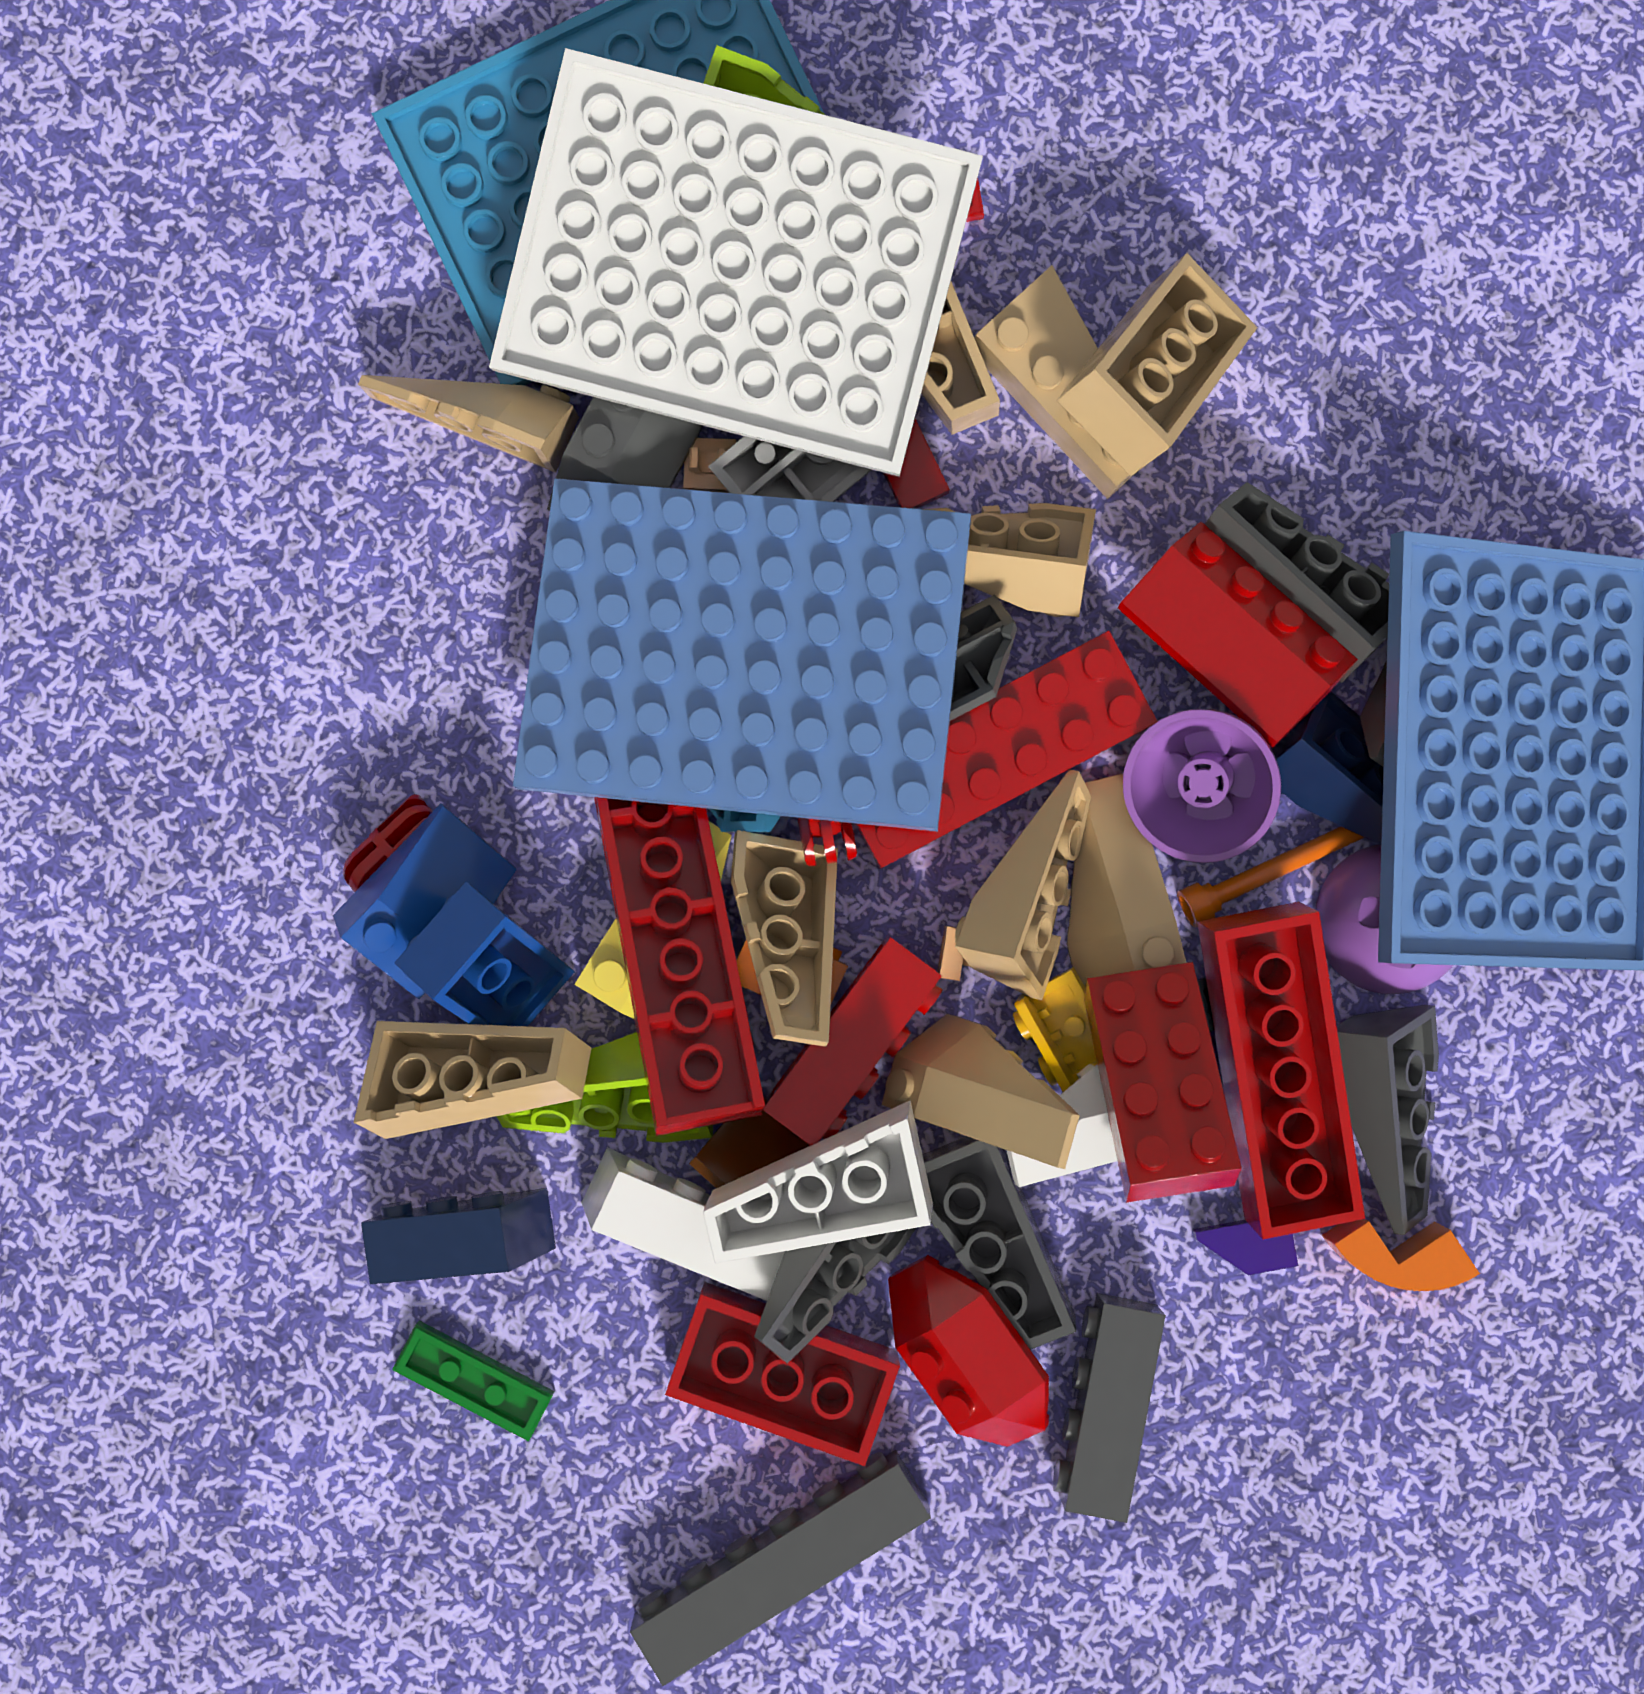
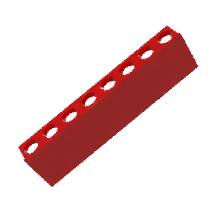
M594 797L656 1136L761 1116L765 1102L706 808Z

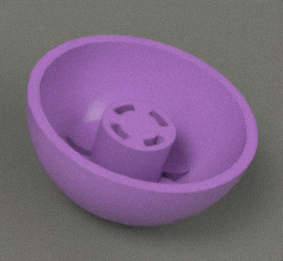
M1189 709L1171 714L1159 720L1148 728L1136 741L1124 768L1123 794L1128 813L1134 825L1156 848L1172 857L1185 861L1199 863L1218 862L1245 852L1255 845L1267 832L1276 816L1280 803L1281 775L1271 747L1264 737L1249 723L1235 715L1220 710ZM1196 765H1209L1211 768L1202 767L1198 769ZM1218 776H1221V785H1220V786L1223 787V788H1221V789L1218 787V786H1219V777H1218Z
M1373 845L1356 851L1341 861L1329 874L1320 890L1316 910L1320 913L1326 958L1343 978L1359 988L1380 994L1410 993L1425 988L1439 980L1453 965L1378 962L1381 845Z

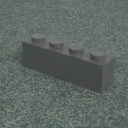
M1096 1293L1094 1307L1086 1306L1082 1321V1337L1088 1338L1085 1357L1076 1358L1072 1375V1387L1078 1389L1075 1409L1067 1408L1063 1422V1440L1069 1441L1066 1459L1057 1460L1053 1476V1491L1059 1492L1060 1500L1064 1510L1067 1512L1127 1523L1166 1317L1157 1304Z

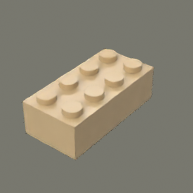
M1186 253L1145 289L1057 401L1132 476L1172 446L1258 327L1196 261Z

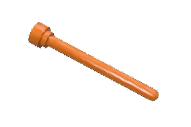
M1340 826L1214 886L1210 883L1201 886L1196 882L1177 891V898L1187 920L1194 928H1197V921L1215 918V913L1222 910V904L1365 837Z

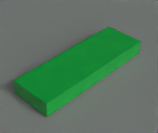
M420 1320L413 1328L392 1369L528 1442L555 1392Z

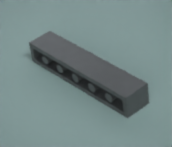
M897 1450L886 1456L882 1452L869 1456L865 1466L858 1465L856 1468L858 1474L842 1484L838 1479L826 1483L813 1494L812 1498L814 1501L798 1511L794 1507L783 1510L768 1523L770 1529L754 1539H752L750 1534L738 1538L725 1549V1557L711 1566H708L706 1562L695 1565L680 1578L681 1584L666 1594H664L662 1589L656 1590L638 1603L630 1634L662 1686L931 1519L929 1503Z

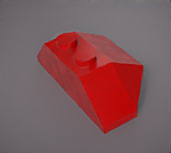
M929 1255L896 1271L888 1278L895 1348L956 1434L1008 1447L1046 1430L1049 1425V1415L1047 1414L1049 1375L986 1288L957 1271L940 1266L939 1261Z

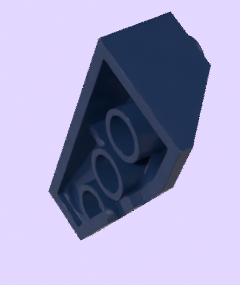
M1330 691L1273 748L1271 747L1280 770L1281 794L1286 795L1299 807L1381 845L1384 767L1369 757L1360 716Z

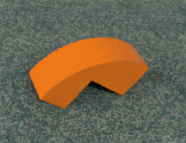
M1367 1219L1338 1224L1321 1235L1327 1244L1353 1267L1380 1283L1398 1289L1410 1291L1442 1290L1464 1283L1480 1274L1452 1231L1435 1221L1391 1251L1388 1250Z

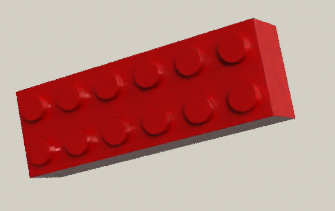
M1107 631L1000 687L995 698L950 721L938 832L855 824L878 868L881 869L1149 728L1158 721L1110 631Z
M1294 902L1197 921L1225 1100L1242 1167L1238 1181L1244 1219L1263 1240L1365 1219L1319 911L1301 902Z

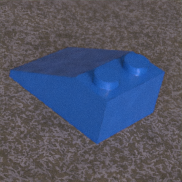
M440 803L335 912L333 918L340 938L416 998L420 999L425 992L394 962L406 950L409 942L420 934L438 914L445 901L455 894L466 881L491 902L495 903L517 869L446 806Z
M467 881L455 894L445 901L438 914L420 934L409 942L406 950L394 962L432 1000L468 1024L529 1026L575 973L571 967Z

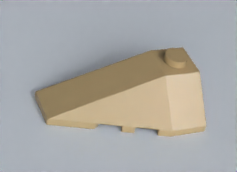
M362 375L358 383L370 398L555 473L579 419L573 405L569 404L570 397L557 389L545 385L541 387L540 391H537L525 385Z
M1050 503L1028 504V513L1001 514L999 505L982 506L981 513L971 515L964 584L992 596L995 594L997 598L1027 611L1042 612L1053 617H1079L1096 509ZM949 508L924 509L954 512Z
M1069 770L972 898L966 916L959 920L955 931V947L972 969L1038 1000L1043 999L1058 955L1061 936L1052 935L1058 906H1068L1071 889H1067L1069 881L1066 868L1068 860L1074 861L1079 856L1091 801V794L1080 772L1075 770Z
M1123 774L1086 782L1085 784L1091 794V801L1079 856L1074 860L1070 894V919L1066 943L1072 967L1075 968L1086 988L1087 978L1186 963L1176 919L1153 845L1139 832L1128 813L1123 794Z
M737 830L734 836L731 883L773 1039L826 1047L829 1043L837 862L827 864L823 845L814 844L816 866H808L804 859L801 841ZM835 848L836 856L838 858V848Z
M946 1014L896 1053L891 1072L886 1081L882 1105L892 1109L911 1100L914 1118L1057 1168H1066L1080 1115L1044 1080L1036 1079L1021 1065L1023 1060L1015 1052L1006 1050L995 1040L997 1035L988 1026Z

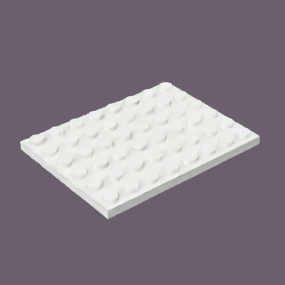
M565 48L489 368L496 372L900 477L983 156Z

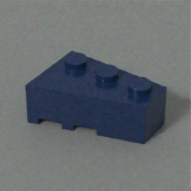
M547 1188L503 1194V1191L487 1192L474 1195L471 1199L457 1201V1196H447L428 1200L425 1202L426 1206L412 1208V1201L395 1202L381 1206V1215L361 1222L370 1285L510 1272L556 1249Z

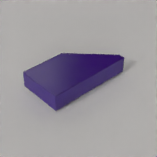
M1246 1220L1192 1229L1193 1237L1247 1275L1299 1266L1293 1234L1263 1240Z

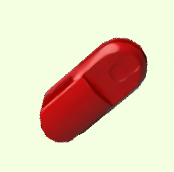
M413 794L407 798L348 856L344 863L342 874L354 892L433 812L420 795Z
M797 818L804 859L808 866H816L813 837L822 838L826 863L837 862L833 835L838 834L840 831L845 845L847 860H852L856 857L857 847L852 823Z

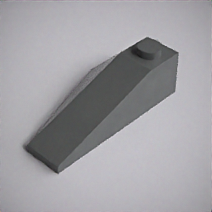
M1419 1005L1357 1014L1337 1025L1351 1126L1393 1233L1405 1235L1422 1221L1428 1213L1432 1154L1428 1148L1421 1147L1428 1127L1429 1120H1434L1435 1102L1425 1101L1427 1071L1438 1072L1439 1049L1435 1005Z
M916 1228L785 1251L754 1337L781 1360L789 1363L832 1320L833 1307L848 1292L857 1296L867 1286L864 1276L881 1260L889 1264L902 1251Z

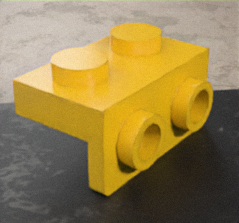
M1074 967L1049 979L1042 1000L1033 999L1025 994H1021L1014 1003L1017 1011L1013 1013L1015 1024L1022 1036L1027 1041L1033 1038L1042 1054L1038 1058V1063L1045 1078L1052 1086L1058 1083L1062 1092L1079 1080L1077 1074L1087 1065H1097L1084 1002L1086 988Z

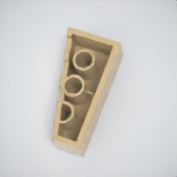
M1051 265L976 333L975 341L987 370L1098 490L1109 499L1135 474L1130 476L1057 401L1097 351L1098 347Z
M952 282L949 285L921 392L951 435L999 416L1000 399Z
M377 1021L354 1123L384 1139L582 1099L591 1047L566 1028Z

